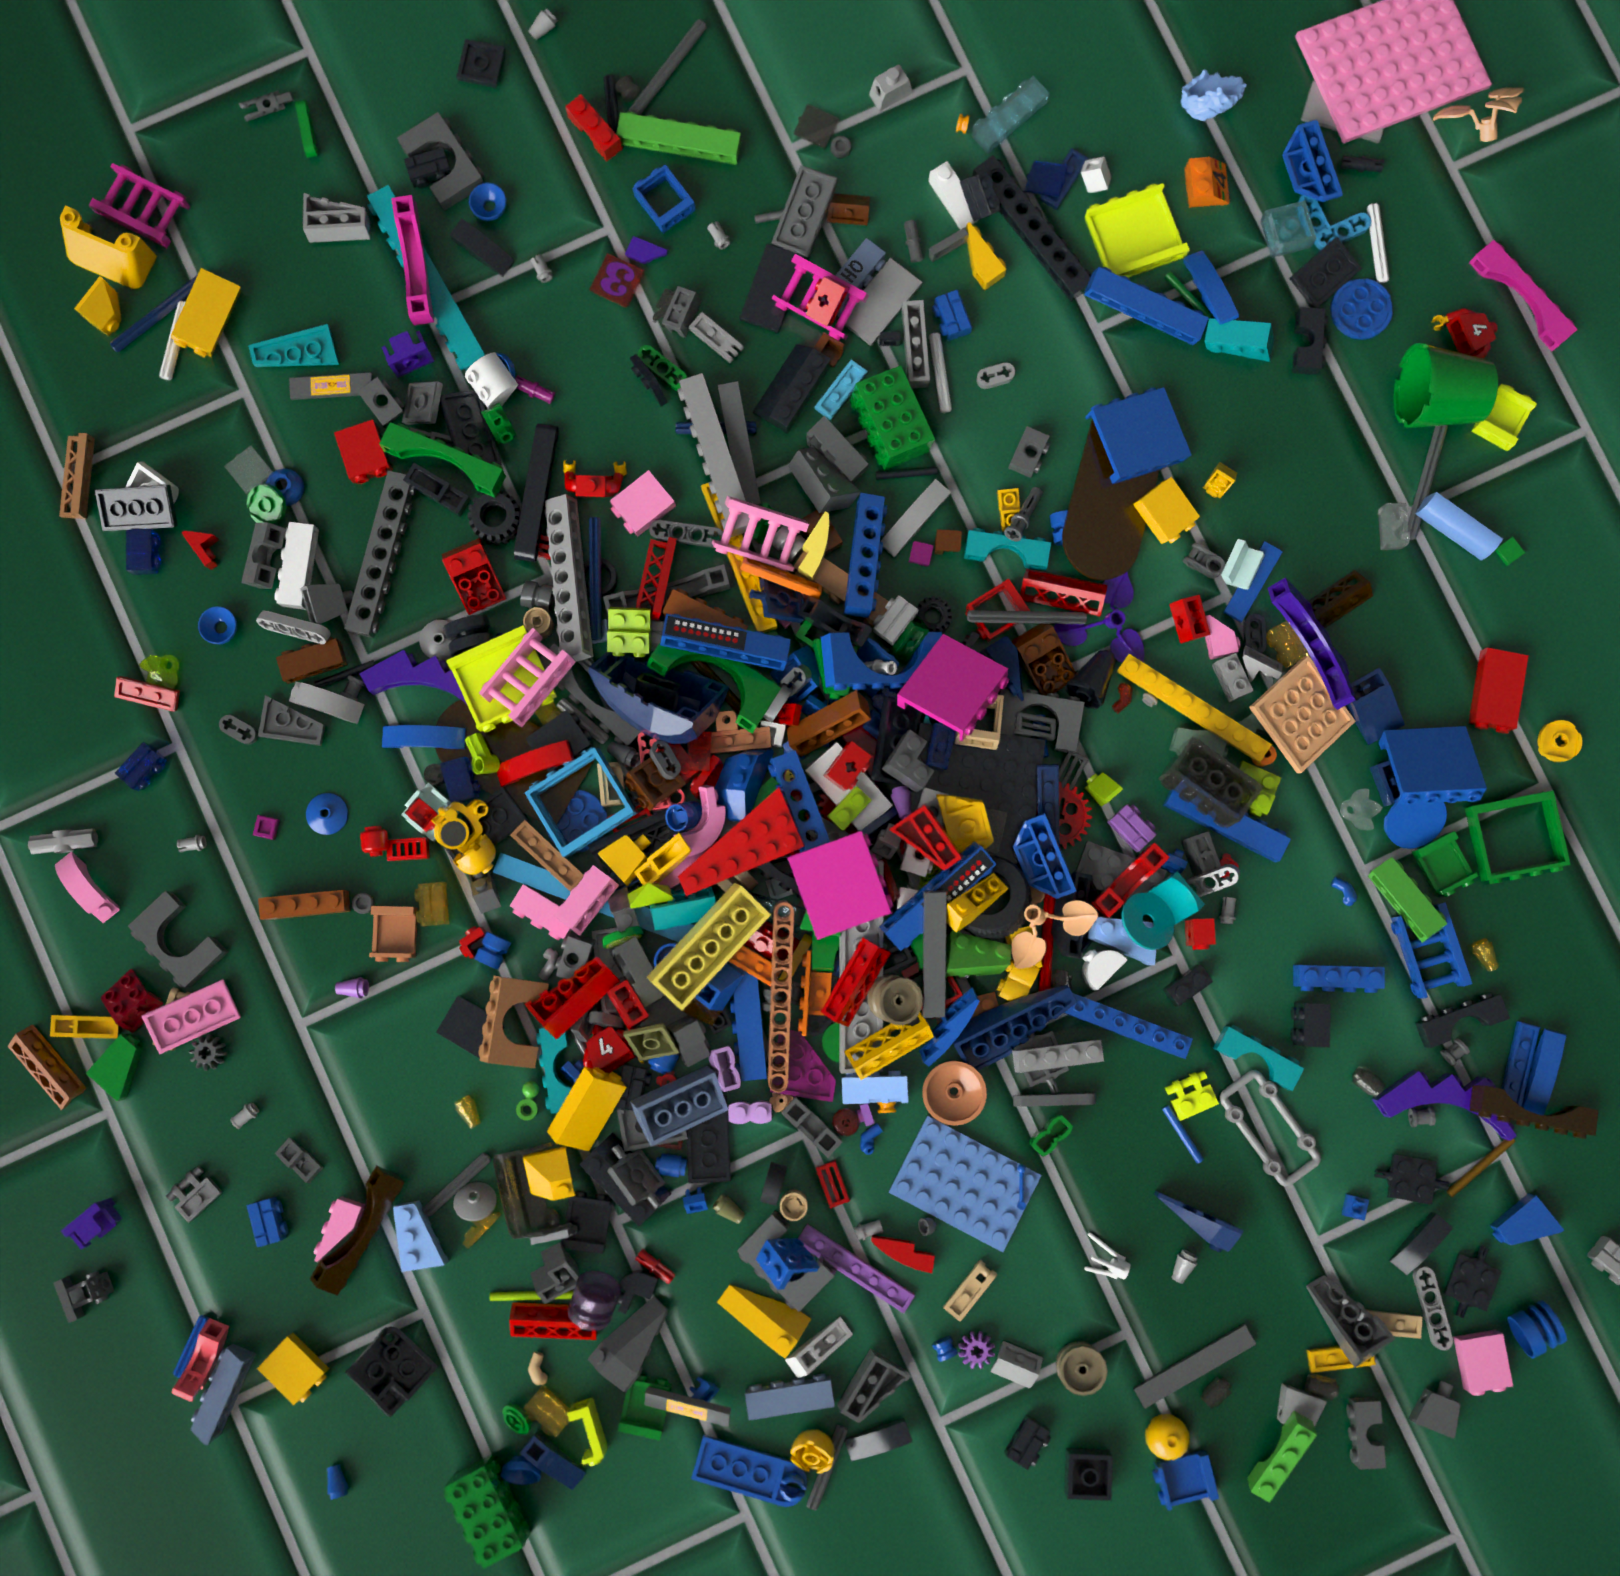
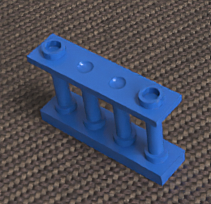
M1446 902L1434 904L1433 907L1443 913L1448 924L1423 943L1420 939L1409 941L1406 929L1410 927L1403 921L1402 916L1391 917V929L1397 935L1412 980L1411 990L1417 998H1428L1426 990L1451 982L1456 983L1457 986L1472 984ZM1439 941L1443 943L1445 948L1444 954L1416 962L1413 949ZM1443 962L1450 963L1451 974L1423 982L1420 969Z

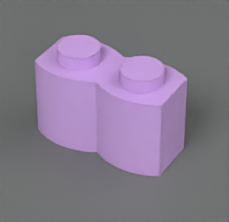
M729 1046L710 1050L709 1062L715 1071L722 1092L740 1088V1076L734 1067L735 1057L732 1049Z
M735 1101L728 1106L729 1122L744 1124L752 1121L762 1124L772 1120V1103L768 1101H755L751 1104L745 1101Z

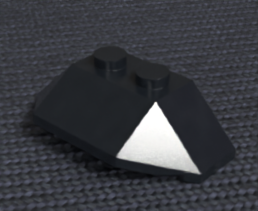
M1073 872L1071 876L1077 891L1055 900L1054 915L1064 916L1062 912L1063 906L1070 901L1085 902L1098 911L1091 904L1098 897L1093 883V876ZM1053 919L1051 934L1061 955L1081 959L1083 953L1093 942V940L1088 939V932L1080 936L1070 935L1063 928L1064 920Z

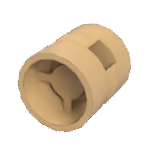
M534 607L525 613L523 623L528 632L534 628L543 639L552 634L554 623L546 610Z
M799 1190L785 1192L780 1200L781 1214L790 1221L802 1219L807 1212L806 1196Z

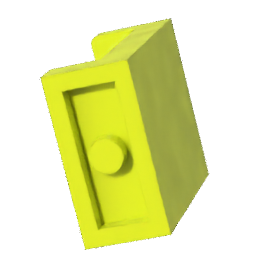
M1500 384L1491 413L1483 422L1475 423L1471 432L1508 451L1515 446L1522 426L1537 403L1531 397L1514 391V388L1511 386Z
M593 1397L573 1403L567 1413L570 1422L580 1418L583 1419L591 1449L586 1450L582 1463L583 1465L589 1463V1466L602 1462V1458H604L608 1449Z

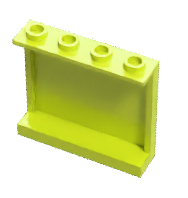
M1164 183L1159 185L1152 184L1146 187L1145 190L1139 192L1135 190L1128 193L1125 197H1114L1105 204H1094L1088 208L1084 217L1103 267L1109 268L1112 273L1118 276L1131 277L1187 256L1190 249L1187 242L1182 243L1162 192Z
M524 625L446 660L475 720L476 728L480 732H489L495 729V725L501 722L505 724L513 721L508 716L511 712L510 709L495 698L489 703L479 692L519 645L524 635L528 633ZM534 649L527 659L545 671ZM522 665L513 674L529 687H532L538 680V677ZM508 681L500 690L501 693L516 704L525 695ZM554 689L542 702V706L552 703L554 701L553 698L557 697Z

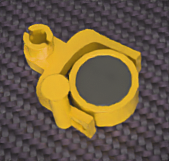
M475 799L466 807L456 801L447 807H440L438 809L439 814L431 820L435 824L434 836L437 842L448 849H457L463 853L483 832L482 825L478 820L488 813L486 803ZM455 810L462 813L470 822L473 833L470 836L468 826L464 821L457 818Z

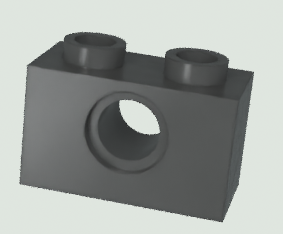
M376 377L357 392L381 424L386 427L404 413L401 409L404 405L397 396L395 398L389 393L391 388L384 379L380 381ZM380 396H386L388 403L385 406L377 405V399Z
M1027 426L1008 468L1031 478L1033 472L1038 473L1042 464L1039 458L1041 454L1046 455L1050 443H1047L1049 435ZM1032 449L1036 455L1030 457L1025 451Z
M572 932L568 937L565 936L561 945V949H564L562 957L559 956L555 964V968L558 969L556 976L565 979L574 976V971L590 961L596 939L584 935L579 936L575 932ZM570 953L577 954L579 960L573 961L570 958Z

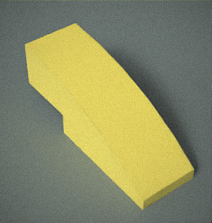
M826 511L803 545V551L807 555L798 568L799 573L812 581L821 566L827 547L829 513Z

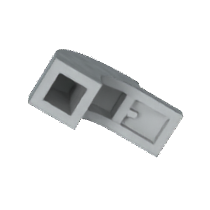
M302 682L295 683L289 702L312 708L358 724L365 705Z

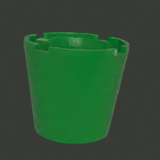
M1424 343L1413 344L1404 354L1399 365L1402 368L1400 378L1395 379L1393 400L1396 418L1399 423L1404 424L1405 428L1481 423L1489 416L1495 404L1498 391V374L1492 361Z

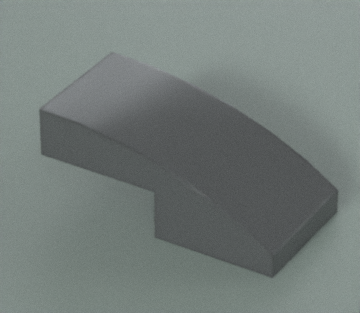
M290 1137L275 1153L305 1183H310L324 1168L307 1150Z

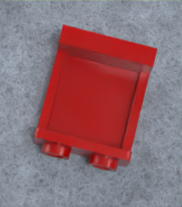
M373 419L334 432L348 477L356 484L365 483L369 478L375 476H386L388 470L392 471L386 454L379 445L381 441L380 431Z

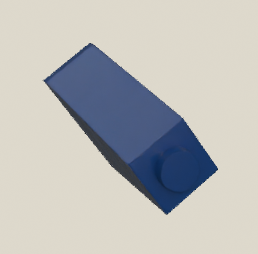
M1529 1193L1490 1225L1494 1230L1493 1236L1500 1243L1504 1242L1509 1245L1564 1231L1536 1195Z

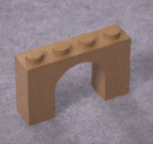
M493 977L489 987L491 993L490 1001L486 1005L487 1019L482 1029L484 1035L483 1043L479 1048L480 1061L491 1064L535 1068L538 1047L510 1042L503 1032L502 1023L505 1013L511 1006L530 1000L534 1002L540 998L539 994L548 990L549 984L508 977Z

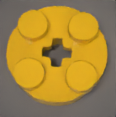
M1556 720L1544 725L1540 730L1537 739L1538 751L1542 756L1553 762L1570 760L1580 752L1582 736L1571 722ZM1559 736L1564 741V744L1560 746L1555 742V739Z

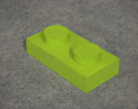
M854 786L826 817L841 831H844L872 800L858 786Z

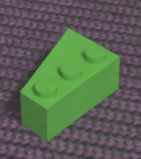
M951 931L946 937L945 978L950 976L965 977L966 975L1001 974L1010 965L1012 946Z

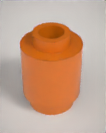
M1271 745L1266 753V758L1263 757L1260 763L1252 758L1251 760L1255 765L1264 767L1275 761L1277 753Z

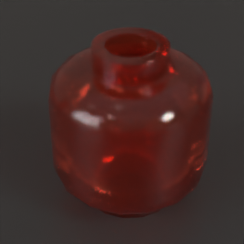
M841 1108L833 1115V1129L839 1135L851 1136L859 1128V1117L851 1108Z

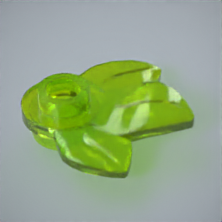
M152 655L145 658L139 664L140 668L149 672L146 680L147 683L174 689L177 685L178 677L176 672L179 669V661L175 656L164 655L160 658ZM167 662L172 663V667L170 669L166 668Z

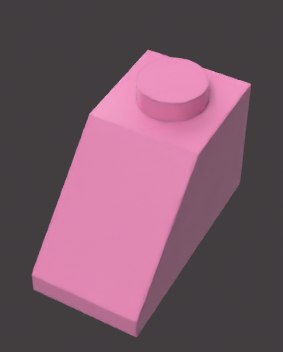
M1207 615L1206 619L1211 635L1206 636L1205 639L1210 660L1238 653L1240 640L1235 636V631L1211 615Z

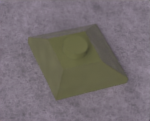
M664 1023L636 1027L623 1032L624 1037L640 1061L680 1053V1049Z

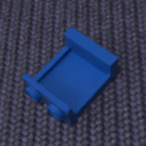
M1204 1450L1184 1454L1175 1460L1154 1462L1153 1477L1155 1483H1159L1161 1491H1158V1497L1161 1505H1165L1168 1511L1173 1510L1172 1506L1207 1497L1211 1501L1219 1499L1209 1456Z

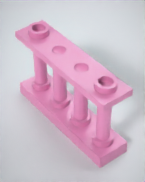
M727 495L725 505L729 508L730 514L721 541L712 540V545L716 548V551L722 554L731 552L773 565L775 568L783 571L789 570L793 572L794 567L791 563H788V559L797 533H800V530L807 532L808 522ZM741 512L749 514L750 520L741 547L730 545L729 541L738 514L741 515ZM763 518L769 520L768 523L770 525L759 554L748 549L757 522ZM782 524L788 526L789 533L780 560L769 557L768 554L777 528Z
M534 628L524 635L519 645L479 692L489 703L495 698L510 709L511 712L508 716L520 727L524 726L575 664L572 657L564 650L559 654H555L540 643L543 637ZM534 649L552 661L545 671L527 659ZM521 665L538 677V680L532 687L527 686L513 675ZM507 681L525 694L518 704L500 692Z

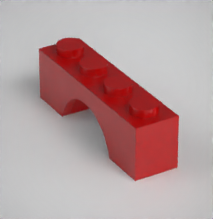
M1156 843L1150 844L1091 904L1105 918H1110L1125 903L1127 898L1170 857Z

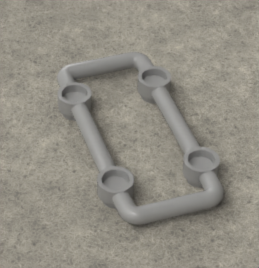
M1251 1070L1220 1093V1102L1226 1109L1225 1117L1228 1121L1236 1123L1263 1161L1264 1172L1274 1176L1280 1185L1290 1186L1320 1164L1321 1155L1315 1148L1316 1140L1312 1135L1302 1130L1278 1097L1276 1084L1267 1081L1260 1071ZM1254 1078L1259 1083V1093L1263 1097L1270 1098L1298 1137V1147L1308 1151L1312 1156L1309 1162L1287 1178L1281 1173V1163L1268 1155L1243 1120L1242 1109L1232 1105L1228 1099L1230 1095Z

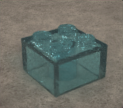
M1306 201L1266 210L1260 219L1271 258L1311 248L1317 239Z

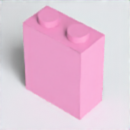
M649 470L610 500L613 514L617 518L622 517L626 522L623 524L630 534L634 532L637 537L645 532L653 521L660 520L676 507L675 501Z
M1491 1330L1453 1337L1464 1390L1472 1395H1483L1487 1390L1502 1392L1506 1390V1387L1513 1386L1503 1333Z

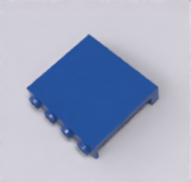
M1153 387L1140 395L1133 393L1124 400L1117 398L1110 401L1108 405L1097 404L1085 416L1086 419H1093L1114 473L1110 476L1112 485L1182 463L1192 455L1164 387L1157 390Z
M1466 726L1384 730L1379 740L1380 749L1387 750L1398 785L1400 796L1397 800V805L1434 804L1436 802L1454 803L1457 801L1474 802L1481 800L1487 787Z

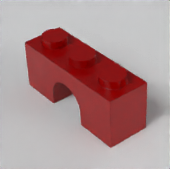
M581 94L565 106L568 118L581 132L584 130L587 133L595 149L606 161L622 150L620 138Z

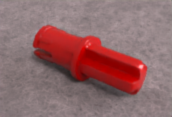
M642 1249L635 1258L636 1261L650 1270V1274L654 1273L665 1283L669 1284L674 1279L675 1273L660 1262L661 1259L657 1260L646 1252L645 1249Z

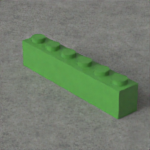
M634 112L620 113L616 133L620 138L621 145L737 164L741 145V133L734 129L722 130L711 125L706 127L698 126L693 122L681 123L674 119L663 120L653 115L640 116Z

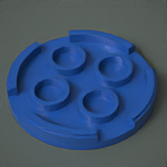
M1367 278L1350 280L1334 294L1330 305L1331 318L1338 330L1350 338L1360 340L1373 338L1380 334L1391 321L1393 315L1391 296L1380 283Z
M577 790L557 827L569 844L605 821L608 817L605 807L601 806V801L596 796L587 791ZM546 830L548 837L554 843L548 831ZM604 835L601 836L600 838H598L597 840H595L594 842H596V841L602 839V838L604 837ZM587 845L586 847H584L576 853L585 852L590 849Z
M1397 798L1388 814L1385 815L1384 830L1388 838L1399 847L1413 849L1428 844L1439 835L1446 822L1447 810L1444 802L1397 805Z

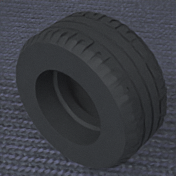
M990 856L997 865L993 867L989 875L982 877L977 884L994 873L1008 887L1010 901L999 913L993 915L980 914L963 928L973 936L988 940L1008 937L1017 931L1018 928H1021L1022 924L1027 920L1024 916L1025 909L1032 905L1031 890L1022 870L1017 865H1014L1013 862H1010V860L1003 857L1000 858L999 856Z

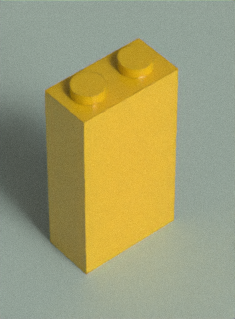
M201 268L171 333L174 343L183 348H186V346L193 348L194 352L202 357H206V355L212 357L241 292V287Z
M596 1067L594 1069L583 1068L547 1130L555 1143L590 1151L627 1088L618 1074L614 1072L609 1074Z

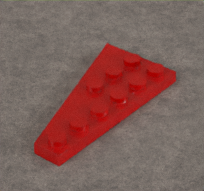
M777 788L678 876L686 896L805 847L781 788Z

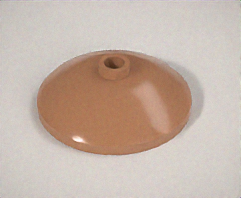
M947 1061L937 1065L929 1072L923 1084L922 1095L926 1109L936 1120L947 1125H962L972 1121L980 1114L986 1102L987 1090L983 1077L973 1066L961 1061ZM952 1087H956L958 1089V1092L956 1094L950 1093V1089Z

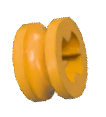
M960 113L956 132L962 131L963 134H966L969 115L964 117Z
M877 1102V1105L880 1106L877 1110L878 1113L896 1112L894 1108L896 1102Z

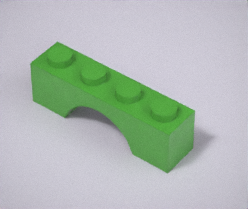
M1293 1411L1282 1427L1281 1437L1273 1454L1264 1462L1258 1461L1247 1477L1252 1493L1268 1502L1272 1500L1316 1437L1317 1433L1312 1420Z

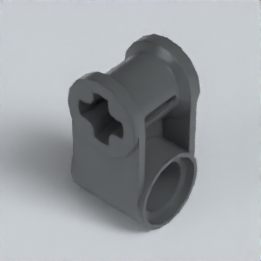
M1193 543L1189 555L1183 559L1185 565L1197 570L1208 578L1218 577L1225 567V562L1220 556L1209 551L1199 543ZM1215 563L1219 570H1211L1209 564Z

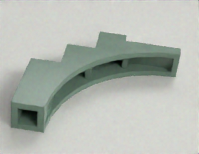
M1282 672V674H1281V676L1279 677V679H1280L1286 672ZM1274 678V681H1273L1272 686H1273L1279 679ZM1253 712L1238 722L1253 733L1269 736ZM1178 727L1174 730L1169 750L1218 764L1222 762V759L1225 760L1228 748L1226 745L1233 746L1208 730H1189Z

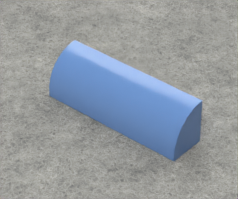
M1437 492L1425 497L1415 513L1480 560L1492 554L1503 540Z

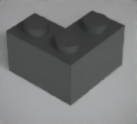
M909 730L901 737L882 770L917 793L925 787L934 772L933 769L917 759L928 741Z
M687 1015L666 1026L680 1049L679 1055L684 1065L690 1067L710 1056L708 1049L711 1047L704 1036L706 1030L701 1021L698 1022L696 1018L694 1019Z
M560 1242L541 1252L545 1266H541L530 1273L536 1294L545 1304L583 1284L577 1263Z

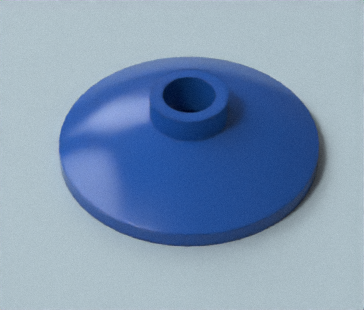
M323 793L314 797L308 804L306 819L309 826L315 832L331 835L340 831L346 824L348 808L339 796ZM327 809L328 816L323 817L322 811Z

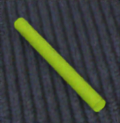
M570 1290L555 1299H576V1290ZM536 1291L490 1292V1301L541 1300Z

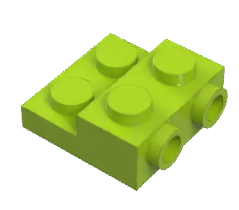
M609 607L607 652H612L613 656H624L625 653H633L634 657H645L646 654H649L651 651V609Z
M1242 761L1225 800L1229 801L1230 805L1237 809H1242L1243 807L1250 810L1249 814L1259 818L1266 816L1275 799V792L1281 777Z

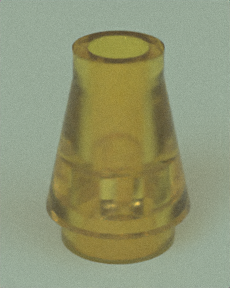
M1485 938L1472 944L1473 954L1485 966L1487 971H1493L1499 967L1492 942Z
M470 1095L464 1096L454 1103L456 1106L455 1110L468 1124L469 1128H473L481 1123L474 1098L471 1099Z

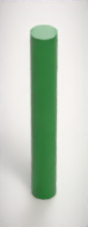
M1171 271L1165 276L1168 282L1195 310L1201 311L1208 318L1212 317V314Z

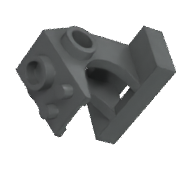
M99 1271L86 1275L87 1280L74 1286L70 1276L53 1282L69 1323L85 1316L82 1305L94 1300L97 1304L109 1299L108 1294L114 1292V1288L107 1271L101 1274ZM85 1285H86V1287H87V1289H88V1292H89V1294H90V1297H89V1298H87V1295H86L85 1290H84V1288H83V1286H85Z

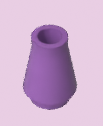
M907 786L894 788L891 798L898 811L899 818L904 819L911 814V791H909Z
M362 977L337 982L335 991L338 995L362 998L368 995L369 983L367 979Z

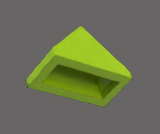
M647 883L627 894L631 909L673 900L670 886Z

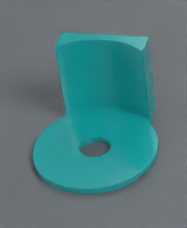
M1177 871L1153 886L1147 893H1137L1129 897L1123 905L1122 922L1127 934L1137 945L1148 950H1157L1165 947L1171 941L1174 925L1198 912L1205 904ZM1144 915L1152 918V928L1145 926L1143 923Z

